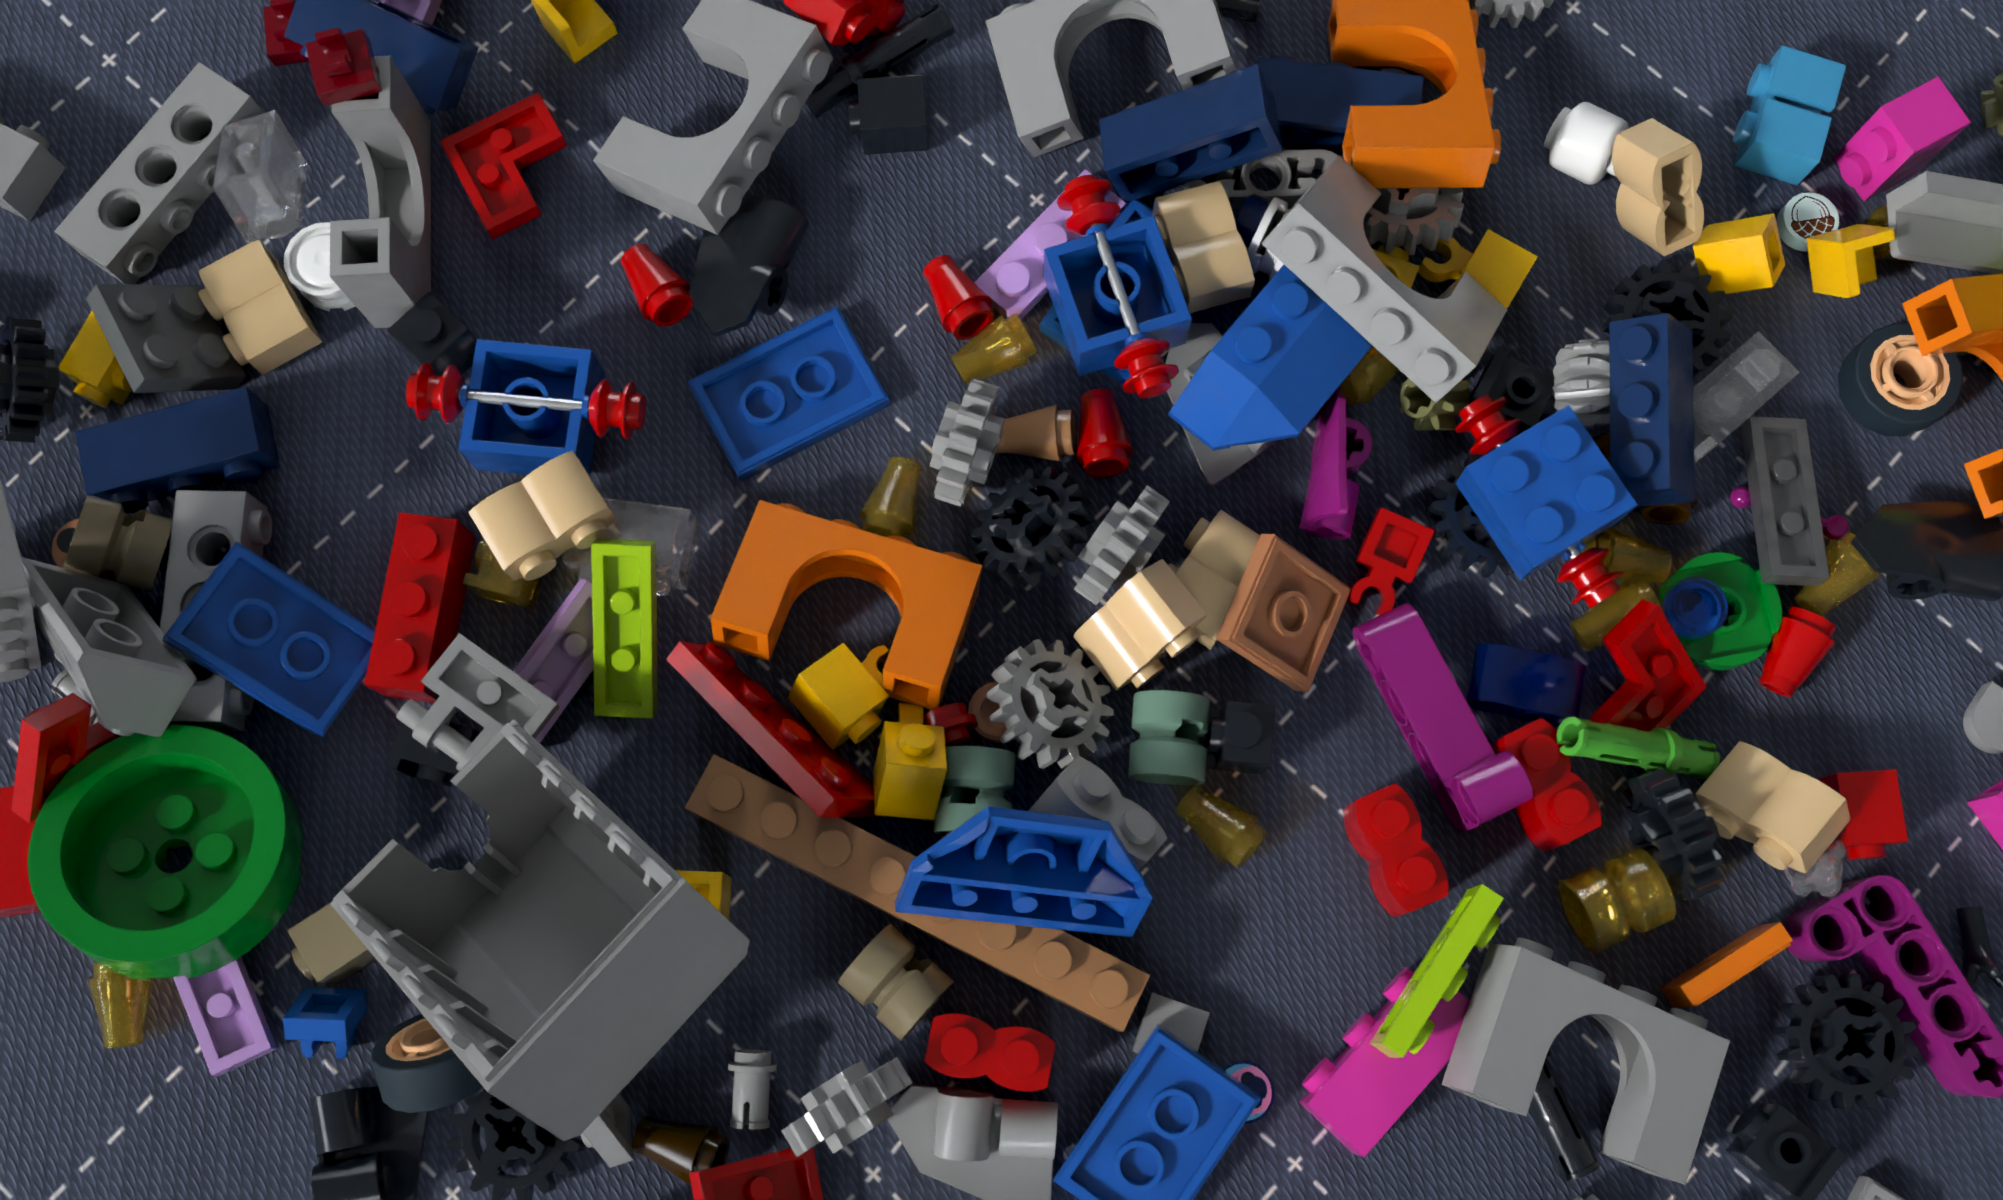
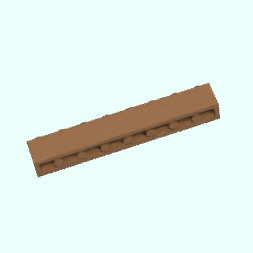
M713 754L685 806V809L696 817L1117 1032H1124L1150 977L1149 974L1062 930L896 912L895 900L910 863L916 856L841 818H820L800 797Z

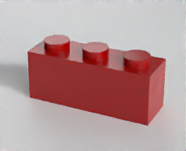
M399 512L364 685L385 697L404 700L413 699L414 701L434 703L439 695L426 687L421 680L457 637L476 539L457 519Z

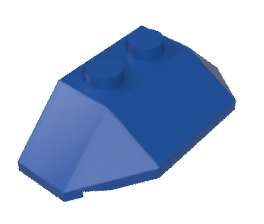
M1283 265L1212 348L1169 411L1168 416L1213 451L1237 445L1257 444L1298 437L1369 352L1371 343L1288 267Z
M988 806L911 861L895 900V910L900 913L1133 937L1153 897L1151 888L1109 821Z

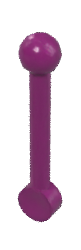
M1739 486L1732 490L1730 501L1733 506L1737 508L1751 506L1748 487ZM1833 515L1829 518L1821 517L1823 534L1827 538L1835 540L1847 534L1849 524L1841 515Z

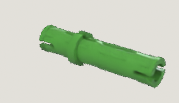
M1568 717L1562 721L1557 730V744H1566L1559 748V750L1566 756L1587 757L1623 765L1640 766L1647 772L1664 768L1668 776L1675 772L1702 779L1709 778L1720 764V753L1709 752L1717 748L1714 743L1705 740L1682 738L1678 733L1670 729L1655 728L1648 732L1608 723L1592 722L1591 720L1579 717Z

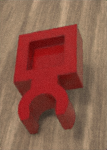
M1378 508L1355 559L1356 562L1370 569L1366 577L1360 578L1353 583L1348 602L1354 605L1358 604L1363 591L1371 587L1376 589L1381 596V602L1375 614L1379 616L1392 610L1395 603V592L1392 587L1394 580L1396 579L1406 584L1412 583L1435 530L1385 508Z

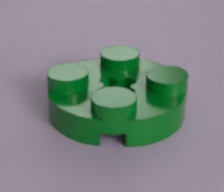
M1714 552L1697 556L1679 567L1660 587L1658 605L1665 616V603L1669 594L1676 588L1684 585H1694L1703 588L1712 597H1717L1720 606H1730L1732 610V615L1724 619V626L1718 625L1715 622L1714 626L1703 635L1687 636L1673 628L1694 666L1698 665L1709 670L1720 671L1744 666L1759 658L1768 649L1767 647L1771 643L1773 635L1779 631L1782 622V604L1775 585L1762 584L1760 569L1755 572L1749 565L1740 562L1743 558L1734 554ZM1677 592L1672 597L1673 607L1671 612L1673 616L1681 618L1685 613L1690 612L1694 605L1700 603V595L1696 592ZM1688 595L1689 598L1687 596L1683 597V601L1688 602V604L1685 607H1683V602L1681 600L1676 601V599H1681L1682 596ZM1697 595L1699 600L1693 603L1692 597ZM1677 608H1680L1682 610V613L1679 616H1676ZM1685 630L1686 632L1693 634V630Z

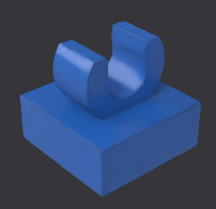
M305 987L283 1017L285 1040H301V1051L308 1058H313L320 1048L322 1041L334 1042L337 1059H344L355 1042L356 1035L354 1030L367 1012L366 989Z

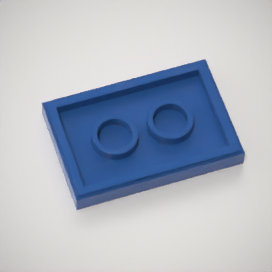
M838 306L687 381L740 482L890 406V400Z
M236 541L163 636V642L319 739H322L366 677L375 629Z
M1157 1024L1055 1174L1053 1181L1079 1200H1193L1261 1100L1260 1095Z

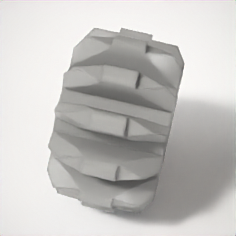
M1587 339L1579 340V343L1565 345L1564 348L1559 350L1556 356V365L1553 368L1554 386L1552 389L1555 393L1554 408L1559 411L1569 405L1591 437H1600L1604 433H1610L1609 340Z

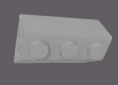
M21 557L29 586L33 616L39 630L54 650L55 658L64 665L76 683V689L92 705L93 710L98 716V722L107 730L118 735L131 736L133 733L161 738L196 680V676L178 652L163 642L164 633L129 586Z

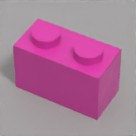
M1936 77L1881 106L1833 159L1838 164L1844 181L1853 187L1863 202L1919 173L1971 121L1941 79Z

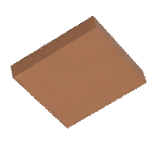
M1261 534L1216 639L1293 690L1309 692L1352 588L1277 535Z

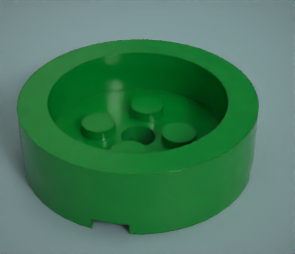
M169 725L161 738L133 733L131 736H121L106 743L78 762L60 780L46 799L32 830L28 850L29 882L36 904L51 927L66 941L104 968L122 976L138 980L150 981V978L185 976L189 979L215 971L237 960L261 942L282 918L292 902L302 875L299 871L302 840H305L303 826L291 797L266 764L247 746L228 735L211 729L188 725ZM183 846L192 848L193 855L186 868L175 873L164 872L163 862L167 856L165 851L168 848L172 850Z

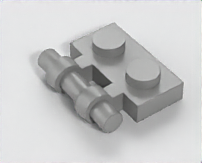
M459 633L421 680L426 687L439 695L438 699L429 710L413 699H410L401 707L396 718L413 730L412 738L426 748L434 745L458 762L456 769L460 771L513 719L532 737L536 738L559 709V705ZM458 710L483 727V730L473 742L449 726L450 720Z

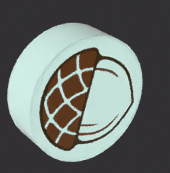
M1811 192L1798 194L1789 200L1777 216L1776 223L1779 236L1789 247L1798 251L1808 252L1806 238L1838 229L1839 215L1837 209L1829 199L1820 194Z

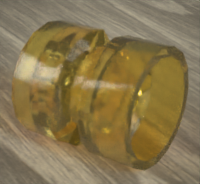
M1636 848L1605 861L1603 873L1592 867L1560 880L1558 883L1559 900L1569 925L1579 941L1592 953H1598L1628 940L1630 928L1638 933H1644L1674 920L1676 916L1675 900L1663 872L1656 861L1641 848Z

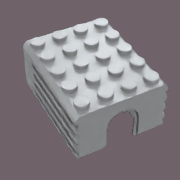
M513 719L450 780L488 813L486 823L490 827L491 839L490 842H487L482 847L485 852L481 858L473 864L469 861L461 870L449 871L442 867L432 870L392 839L333 898L330 905L484 1089L562 1141H566L580 1136L745 958L750 940Z

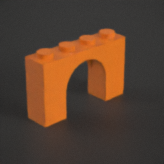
M1332 0L1327 25L1331 62H1343L1352 67L1388 66L1408 69L1429 79L1443 94V96L1436 100L1419 105L1350 106L1342 144L1343 158L1375 188H1483L1490 164H1497L1499 161L1501 134L1499 129H1492L1491 126L1493 91L1491 88H1484L1483 82L1486 54L1484 48H1477L1476 44L1479 25L1478 12L1476 9H1470L1468 0Z
M2003 273L1953 278L1902 303L1922 356L1968 352L1984 360L2003 381ZM2002 448L1964 464L1984 519L2003 515Z
M759 500L711 615L713 642L717 646L770 661L788 613L801 593L812 585L830 578L852 577L862 579L886 592L896 604L901 616L900 624L883 668L882 688L890 698L933 710L941 705L979 593L982 565L971 562L967 557L959 553H939L918 547L912 541L901 536L892 535L884 537L867 532L846 520L835 519L830 521L806 514L802 509L792 504L779 503L776 505Z

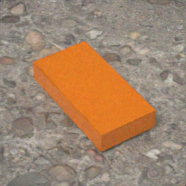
M1781 922L1757 925L1660 989L1672 1007H1697L1789 947L1793 939Z

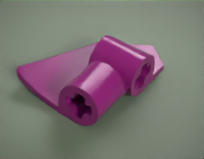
M1340 387L1319 411L1311 451L1312 468L1300 523V529L1303 532L1333 540L1351 538L1360 485L1349 479L1358 472L1372 450V438L1368 429L1361 422L1346 417V398ZM1346 453H1351L1346 459Z

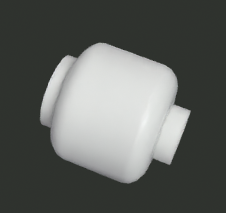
M1589 102L1579 103L1573 109L1565 107L1553 122L1544 142V147L1550 150V165L1589 185L1597 184L1607 173L1616 177L1612 165V150L1617 134L1629 128L1627 121Z

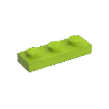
M597 538L591 543L594 716L654 718L658 712L656 541Z
M1484 884L1467 889L1370 1042L1372 1046L1390 1058H1403L1407 1051L1413 1055L1420 1051L1435 1027V1023L1428 1019L1441 998L1447 1002L1450 1001L1468 975V970L1462 967L1468 954L1474 946L1482 949L1498 929L1501 918L1494 913L1503 901V897Z

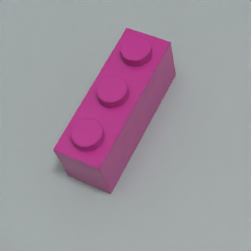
M1408 967L1402 969L1382 992L1389 1000L1378 1013L1372 1017L1368 1012H1365L1346 1031L1342 1039L1348 1046L1332 1063L1325 1057L1311 1070L1302 1082V1085L1308 1091L1299 1100V1103L1347 1149L1361 1157H1365L1450 1060L1470 1002L1459 991L1448 1002L1441 998L1428 1018L1435 1023V1027L1420 1051L1415 1055L1407 1051L1403 1058L1388 1057L1372 1046L1370 1042L1413 976L1414 972Z

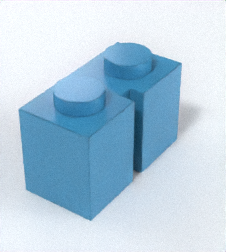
M1783 45L1767 65L1759 63L1752 74L1746 93L1748 96L1754 97L1750 111L1746 110L1743 113L1733 136V142L1740 144L1734 166L1798 186L1820 162L1832 120L1831 117L1821 115V111L1831 113L1835 108L1846 65Z

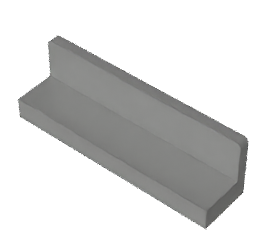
M1925 171L1886 194L1888 227L1894 228L1895 240L1890 241L1892 257L1984 273H2003V184Z

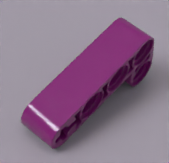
M1404 603L1353 628V638L1360 656L1443 811L1459 832H1467L1532 800V786L1522 765L1509 751L1504 750L1498 754L1494 753L1423 620L1413 606L1409 603Z
M1877 875L1843 883L1794 911L1786 919L1784 928L1793 939L1787 949L1794 957L1805 962L1841 960L1858 953L1875 982L1879 981L1884 984L1883 994L1885 998L1901 999L1904 1002L1902 1009L1896 1015L1900 1021L1915 1022L1917 1028L1908 1034L1916 1047L1920 1049L1924 1060L1945 1090L1959 1096L1990 1098L2003 1096V1037L1914 897L1900 880L1892 876ZM1867 891H1870L1879 903V913L1876 919L1867 912L1865 907ZM1817 919L1821 920L1829 931V942L1825 948L1819 945L1814 936V925ZM1902 945H1905L1910 950L1913 957V966L1909 973L1902 967L1899 960V951ZM1938 999L1944 1004L1947 1011V1021L1943 1027L1939 1025L1934 1016V1007Z

